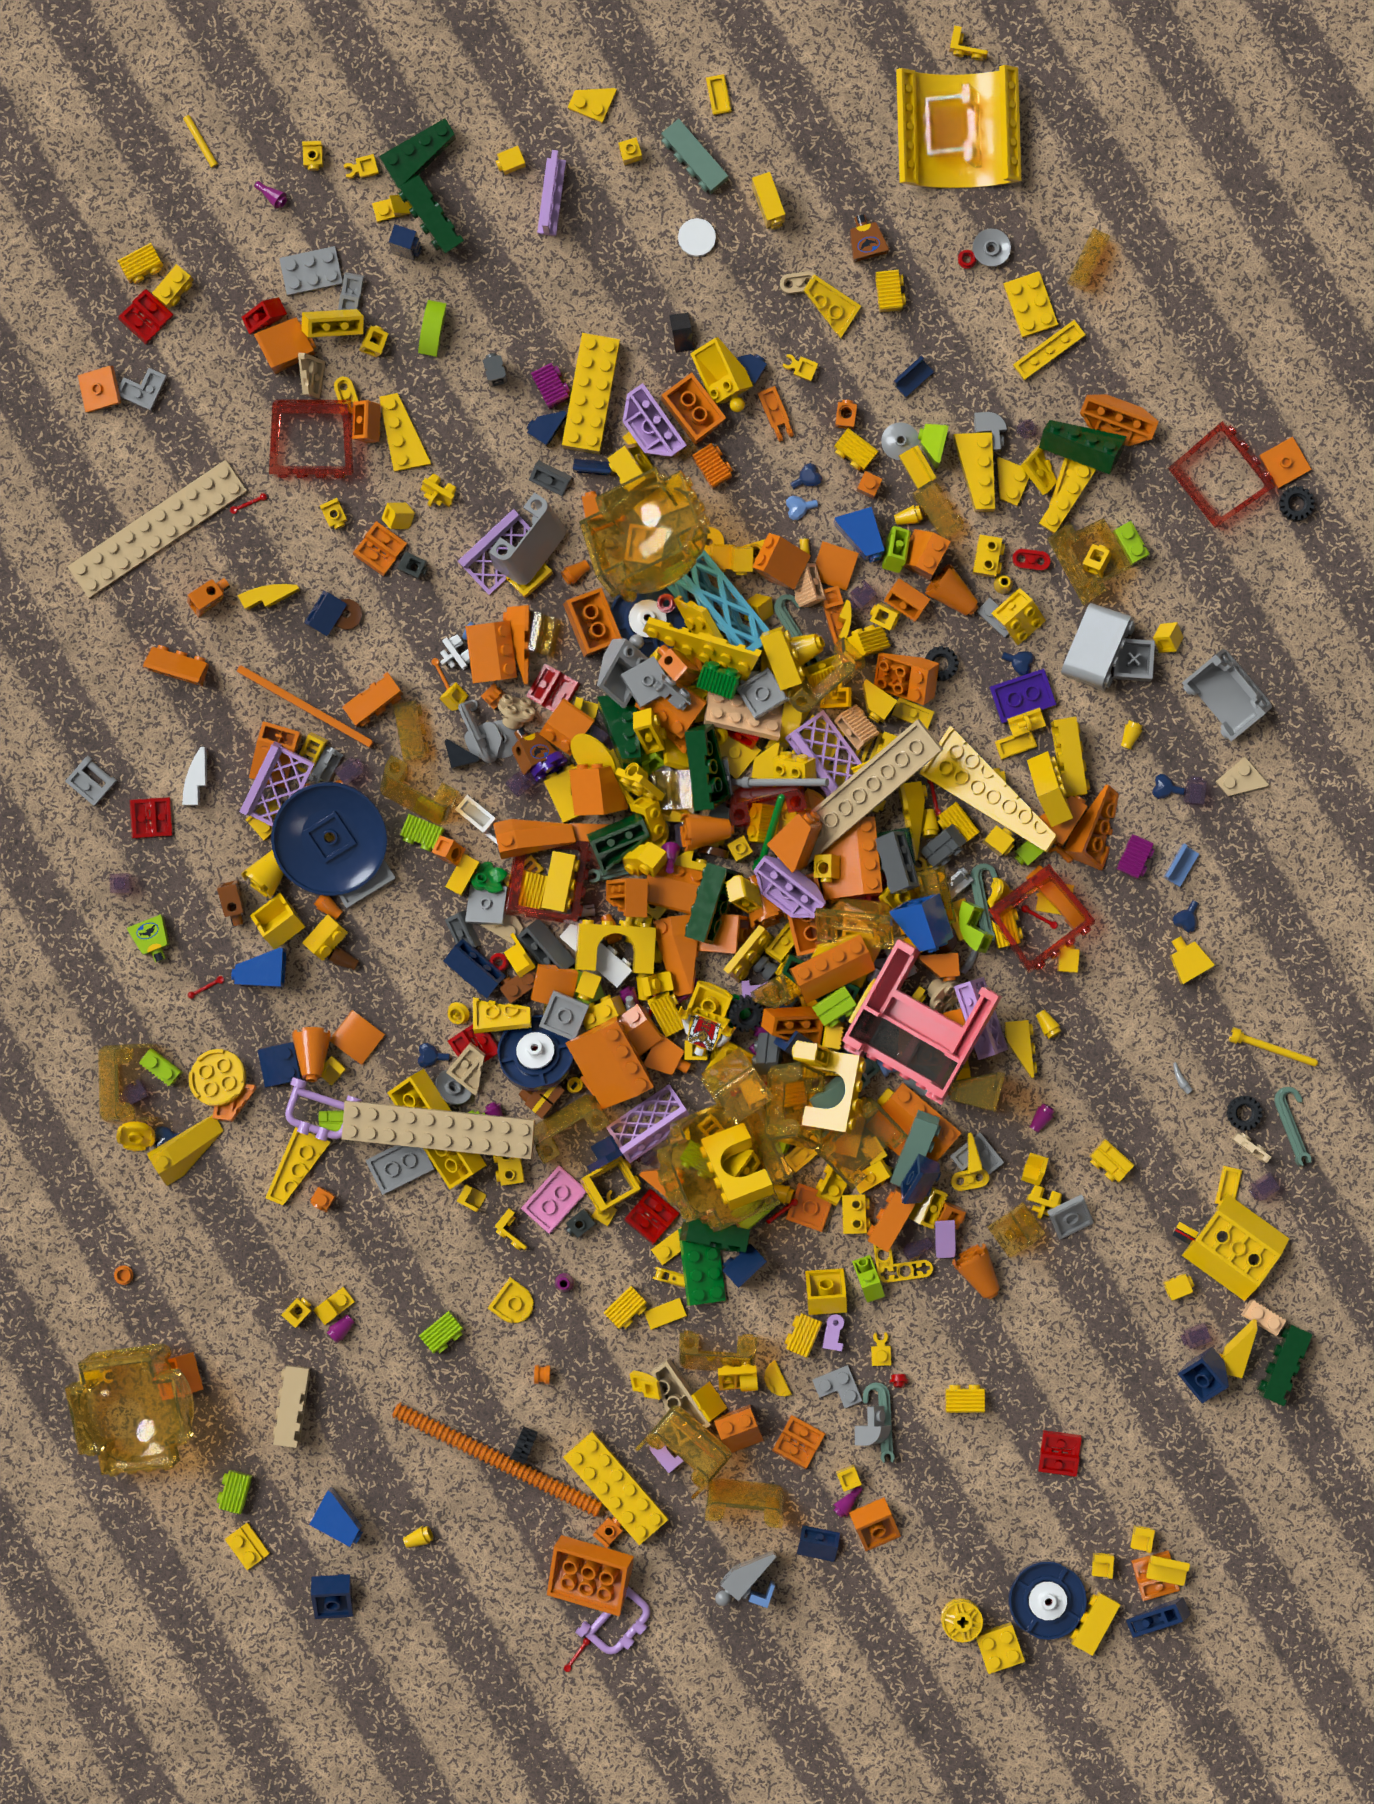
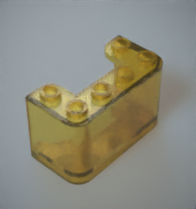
M739 1047L701 1073L703 1077L700 1080L717 1105H723L725 1110L722 1112L729 1121L733 1119L735 1124L774 1098Z

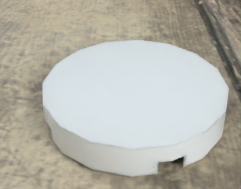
M699 218L690 219L679 229V245L690 256H704L715 245V230L706 220Z

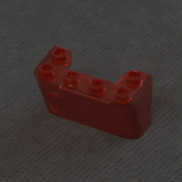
M753 786L752 788L742 787L733 791L729 815L733 827L747 826L751 822L749 811L752 803L775 800L780 794L785 796L788 813H801L812 809L807 786Z

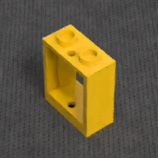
M622 1156L580 1180L581 1185L599 1215L635 1195L641 1189L640 1180L636 1175H632L630 1163L627 1159H623ZM618 1166L631 1190L605 1204L592 1180Z

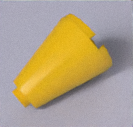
M817 634L791 637L792 641H790L792 648L797 650L799 666H803L820 654L825 646L823 638Z
M271 850L245 869L241 876L245 881L249 879L250 886L257 892L271 899L284 873L278 866L273 850Z

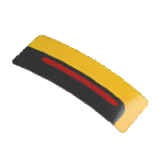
M1179 1222L1172 1235L1190 1244L1192 1240H1195L1199 1232Z

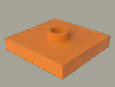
M110 365L77 375L86 413L121 403L114 366Z
M1293 437L1259 455L1277 489L1312 470Z
M798 1183L793 1199L798 1200V1205L792 1206L789 1209L786 1220L822 1232L832 1204L817 1197V1189Z

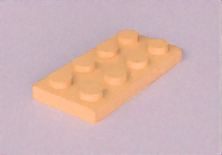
M707 693L704 724H713L714 727L771 740H779L783 705L755 720L740 695L736 694L730 700L715 693Z

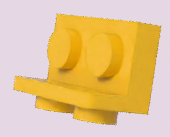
M834 1158L832 1163H827L823 1171L826 1173L824 1179L820 1178L816 1185V1189H818L816 1196L837 1206L853 1173L852 1170L838 1164V1159Z

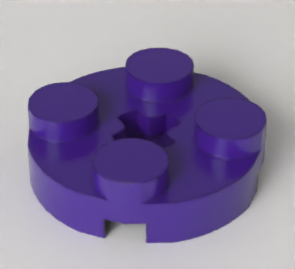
M561 751L545 757L546 761L543 763L541 761L538 762L531 769L530 772L536 782L542 781L547 775L554 772L558 773L560 771L559 767L568 762V759Z

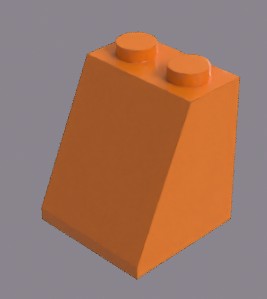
M297 317L254 334L274 374L299 363L298 353H306L311 356L315 354L313 349L316 348V345L311 337L307 338L302 332V321L299 322Z
M914 529L909 540L907 560L904 567L931 580L951 541L934 532Z
M768 533L752 568L769 582L794 590L811 555L781 536Z
M586 763L576 765L577 768L569 770L574 816L605 815L628 809L627 802L611 766L595 763L588 767Z
M1077 795L1067 798L1073 816L1072 819L1051 827L1045 813L1039 817L1056 834L1057 838L1054 844L1060 847L1064 845L1088 807L1085 805L1086 801Z
M807 810L798 813L767 843V846L792 873L802 870L807 866L822 828L821 818L815 811Z
M730 914L722 915L720 918L722 924L713 945L698 941L697 951L735 955L753 933L749 917Z
M750 1405L714 1418L715 1426L727 1454L764 1441Z

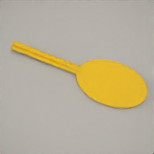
M577 734L571 740V752L577 764L587 763L588 767H591V764L603 763V766H611L613 772H616L615 760L603 743L588 734ZM618 781L626 802L631 804L635 800ZM641 815L646 824L644 815Z

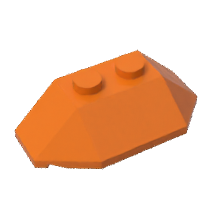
M1107 394L1087 395L1080 411L1089 428L1127 436L1125 446L1151 440L1159 423L1143 407Z

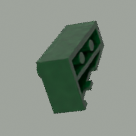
M639 813L586 834L603 875L615 863L618 864L627 853L632 852L650 837L645 822Z
M691 1214L690 1217L683 1218L679 1240L728 1252H746L750 1229L740 1228L732 1223L720 1224V1221L715 1219L702 1220V1216Z

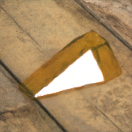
M783 973L750 992L754 1002L774 1009L791 1004L795 1000L794 998L797 997L795 990Z

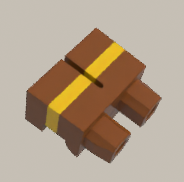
M557 1085L533 1093L522 1089L518 1095L525 1101L527 1107L543 1119L553 1105L543 1098L540 1093L555 1104L565 1090Z

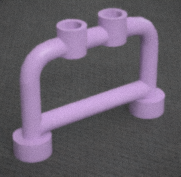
M293 1077L290 1085L294 1087L285 1112L286 1120L289 1124L297 1127V1132L308 1135L309 1132L315 1133V1138L326 1141L327 1137L331 1139L342 1138L343 1123L341 1129L335 1132L294 1118L293 1111L298 1096L344 1110V1102L306 1090L307 1081ZM349 1095L347 1096V1099H346V1100H349V1101H359V1102H362L361 1099H358V1098H355V1097H352V1096H349Z
M628 1586L625 1598L627 1596L641 1607L643 1612L635 1621L636 1623L631 1626L623 1635V1638L613 1647H609L595 1635L596 1631L610 1617L611 1614L603 1612L592 1625L584 1621L575 1633L580 1637L586 1636L604 1653L616 1654L623 1648L629 1649L634 1643L632 1637L636 1633L641 1635L647 1628L645 1622L650 1616L649 1605Z

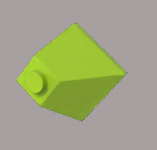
M925 424L924 429L920 428L918 440H921L920 446L933 467L938 469L949 426Z

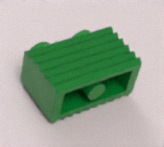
M706 661L702 666L696 687L732 700L737 693L742 674L738 673V670L728 667L726 669L721 667L718 662Z

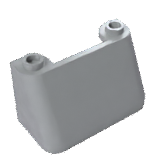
M1225 649L1219 651L1182 682L1184 690L1189 695H1198L1222 723L1220 732L1224 738L1230 741L1234 740L1272 708L1268 698Z

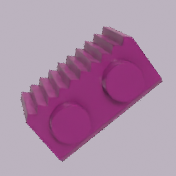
M549 363L531 373L549 409L569 399L568 394L571 392L566 382L562 384L559 378L562 375L557 366L553 367L552 363Z
M1132 834L1116 870L1135 879H1138L1139 876L1143 877L1147 866L1144 864L1147 858L1151 859L1155 851L1152 848L1154 843Z

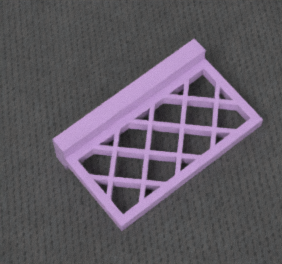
M552 150L551 158H547L537 234L557 235L566 160H559L557 150Z
M513 509L457 562L490 595L506 580L507 576L498 574L496 569L495 574H484V562H492V560H484L485 551L491 549L492 547L490 546L497 542L501 536H510V544L512 545V536L524 537L526 529L528 531L530 527ZM517 521L524 526L523 534H512L513 525ZM510 529V534H504ZM499 547L498 549H508V548H507V547ZM473 562H482V573H473L469 566ZM484 576H495V584L490 589L484 585ZM497 576H503V577L497 582Z
M824 710L785 737L797 755L806 754L808 757L816 758V777L829 779L828 786H820L827 797L838 788V785L835 783V775L844 776L846 781L852 776L849 774L850 764H862ZM819 717H822L826 722L825 729L815 727L816 720ZM803 729L812 730L810 740L804 739L799 732ZM815 731L825 733L823 742L814 741ZM828 733L834 734L837 737L836 745L827 743ZM813 744L823 746L822 755L814 754L812 751ZM826 746L836 748L835 758L825 756ZM839 749L847 751L848 760L838 759ZM824 759L834 761L833 771L825 769L823 766ZM837 762L847 764L846 773L836 772Z
M275 741L271 745L239 812L244 815L248 814L273 826L272 814L277 813L279 809L270 812L267 802L276 799L280 808L282 804L279 798L287 795L290 797L293 793L303 788L315 763L282 747V744ZM281 753L288 755L291 763L282 766L279 759ZM302 762L309 766L305 773L299 774L296 764ZM293 766L296 776L286 778L283 768ZM280 769L283 780L273 782L272 772ZM297 778L299 788L291 791L287 781ZM284 782L288 792L278 795L275 785ZM272 786L275 796L265 799L264 788ZM264 803L267 813L260 815L254 812L256 805Z
M984 977L954 986L965 1021H967L981 996L978 994L980 988L987 987ZM995 1010L974 1046L978 1060L1008 1050Z
M668 1084L606 1128L610 1135L613 1136L622 1154L631 1163L693 1121V1118L670 1084ZM671 1093L669 1101L662 1100L665 1094ZM655 1104L653 1111H646L649 1105ZM660 1105H667L665 1112H658ZM672 1106H680V1108L670 1113ZM639 1115L637 1122H630L633 1116ZM644 1116H651L649 1123H642ZM656 1116L663 1117L658 1123H654ZM623 1126L621 1133L613 1132L617 1127ZM628 1126L635 1127L633 1134H626ZM640 1127L647 1128L646 1131L638 1134ZM624 1138L631 1139L630 1142L622 1146Z

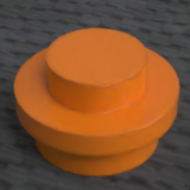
M126 1265L119 1266L114 1272L116 1282L121 1285L130 1283L134 1276L132 1269Z

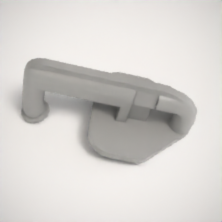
M470 700L461 703L458 709L468 729L465 734V743L470 753L480 757L486 763L496 761L503 740L498 726L494 722H486L477 726L471 714V711H475L478 707L477 701Z

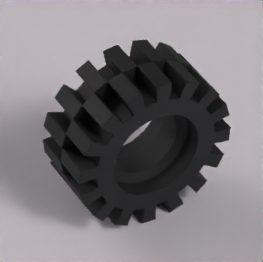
M1303 486L1288 488L1281 495L1279 501V510L1282 512V515L1294 522L1307 518L1312 513L1315 499L1312 498L1313 494L1308 492L1309 489H1304ZM1300 497L1304 502L1302 510L1294 511L1289 505L1290 499Z
M934 647L927 653L925 659L934 661L937 657L947 659L948 668L944 671H938L937 681H946L956 673L959 665L958 657L949 647Z
M745 994L744 998L740 995L739 1000L737 998L733 999L734 1004L731 1002V1008H729V1014H727L732 1025L737 1030L739 1029L740 1032H743L744 1029L746 1032H750V1028L754 1031L756 1030L754 1026L757 1025L759 1027L761 1025L759 1021L762 1022L764 1009L754 996L750 998L749 995ZM751 1008L753 1010L750 1017L746 1019L739 1017L743 1009Z
M1238 1096L1231 1100L1226 1111L1228 1121L1239 1130L1255 1128L1260 1123L1263 1115L1260 1103L1250 1096ZM1243 1105L1248 1106L1252 1112L1251 1117L1245 1121L1237 1116L1238 1108Z
M523 1426L510 1459L525 1464L538 1432Z

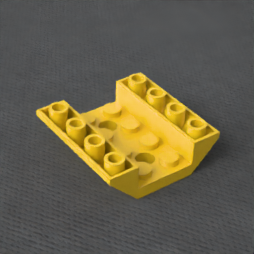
M1226 1193L1215 1208L1216 1212L1196 1240H1192L1182 1256L1245 1301L1259 1287L1280 1258L1289 1238ZM1220 1231L1227 1233V1240L1224 1242H1219L1217 1239V1234ZM1251 1254H1256L1259 1257V1261L1255 1265H1251L1248 1261Z

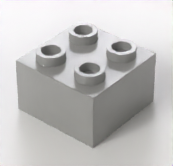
M1127 639L1123 650L1120 649L1117 654L1119 660L1116 667H1113V679L1150 682L1153 678L1155 641Z

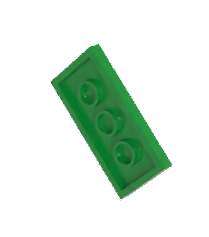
M678 1229L679 1238H680L681 1229ZM680 1241L687 1306L726 1301L720 1250Z

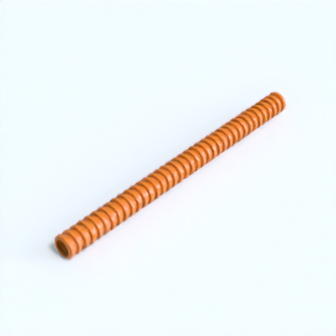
M401 1402L397 1404L392 1418L395 1419L397 1417L398 1421L403 1420V1423H409L410 1427L413 1425L415 1429L419 1428V1431H425V1434L429 1433L431 1437L435 1436L437 1440L441 1439V1442L445 1441L447 1445L451 1444L453 1448L457 1447L459 1451L462 1449L463 1453L468 1452L469 1456L472 1454L474 1458L478 1457L480 1461L484 1460V1463H490V1466L494 1465L496 1469L500 1468L502 1472L506 1471V1474L510 1473L512 1477L516 1476L518 1480L523 1479L522 1482L527 1481L528 1485L533 1484L534 1488L537 1486L539 1490L543 1489L545 1493L549 1492V1495H555V1498L559 1497L561 1501L565 1500L567 1504L571 1503V1506L575 1505L577 1509L581 1508L583 1512L588 1511L587 1514L590 1515L592 1513L593 1517L598 1515L602 1502H598L596 1498L592 1499L590 1495L587 1497L586 1493L581 1494L580 1490L577 1492L575 1488L571 1489L569 1485L565 1486L563 1482L559 1483V1480L555 1481L553 1477L549 1478L547 1474L543 1475V1472L539 1473L537 1469L533 1470L531 1466L528 1468L526 1467L527 1464L522 1465L520 1462L510 1459V1456L506 1457L504 1453L500 1454L498 1450L494 1451V1448L490 1449L488 1445L484 1446L482 1442L478 1443V1440L474 1441L472 1437L468 1438L466 1434L463 1436L461 1435L462 1432L457 1433L456 1429L451 1430L450 1426L447 1428L445 1424L441 1425L439 1421L435 1422V1419H429V1416L425 1417L423 1413L419 1414L417 1410L413 1411V1408H407V1405L402 1406Z

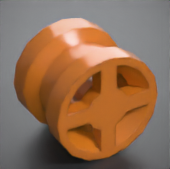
M535 1365L534 1384L544 1382L550 1385V1365L545 1367Z

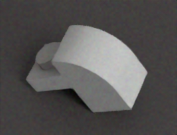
M992 412L974 413L975 433L992 432L993 452H1000L1001 447L1004 446L1003 435H1000V433L1007 430L1004 420Z
M884 1406L867 1407L868 1425L855 1426V1445L880 1444L888 1438L891 1425H884Z

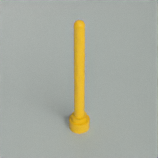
M1233 1027L1231 1030L1233 1033L1231 1037L1229 1036V1042L1235 1044L1237 1042H1244L1311 1066L1318 1065L1317 1059L1244 1035L1241 1029Z

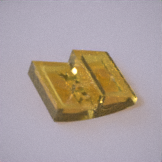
M535 612L527 650L554 658L561 620Z
M689 770L652 772V784L665 794L662 801L659 800L661 810L694 808Z

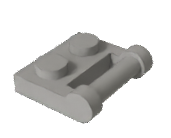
M87 756L65 782L93 806H96L117 780L106 774L92 762L93 759ZM88 767L106 784L101 787L83 770Z

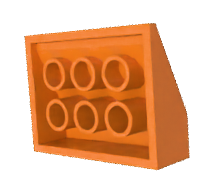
M875 816L861 819L820 854L840 856V878L832 879L831 883L822 882L824 900L881 895L882 882L879 853L875 841L877 838ZM827 864L826 867H825V872H826V873L828 872V869H829L828 864Z
M617 1016L566 1042L570 1053L602 1109L634 1098L654 1087L652 1078Z
M904 1083L900 1084L892 1096L865 1125L870 1132L900 1156L917 1111L921 1110L939 1117L938 1125L941 1126L938 1137L934 1136L932 1139L935 1143L931 1153L927 1152L926 1154L927 1158L936 1162L961 1135L958 1129Z
M561 1535L553 1549L547 1595L620 1617L632 1573L634 1556Z

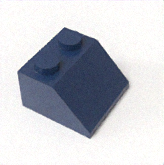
M294 1042L258 1050L265 1087L290 1083L293 1077L303 1080Z
M918 1154L901 1183L902 1203H922L924 1198L930 1195L932 1191L931 1186L941 1176L938 1162Z
M751 1243L747 1246L746 1252H738L739 1254L734 1259L730 1257L723 1263L725 1268L722 1270L738 1288L767 1262Z
M1213 1347L1188 1361L1177 1373L1201 1403L1206 1402L1229 1387L1225 1361Z
M350 1574L311 1577V1600L315 1619L353 1617Z

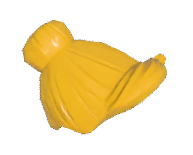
M994 877L991 884L992 893L987 900L989 907L994 908L1005 903L1008 905L1014 904L1018 894L1014 890H1010L1008 884L1003 879Z

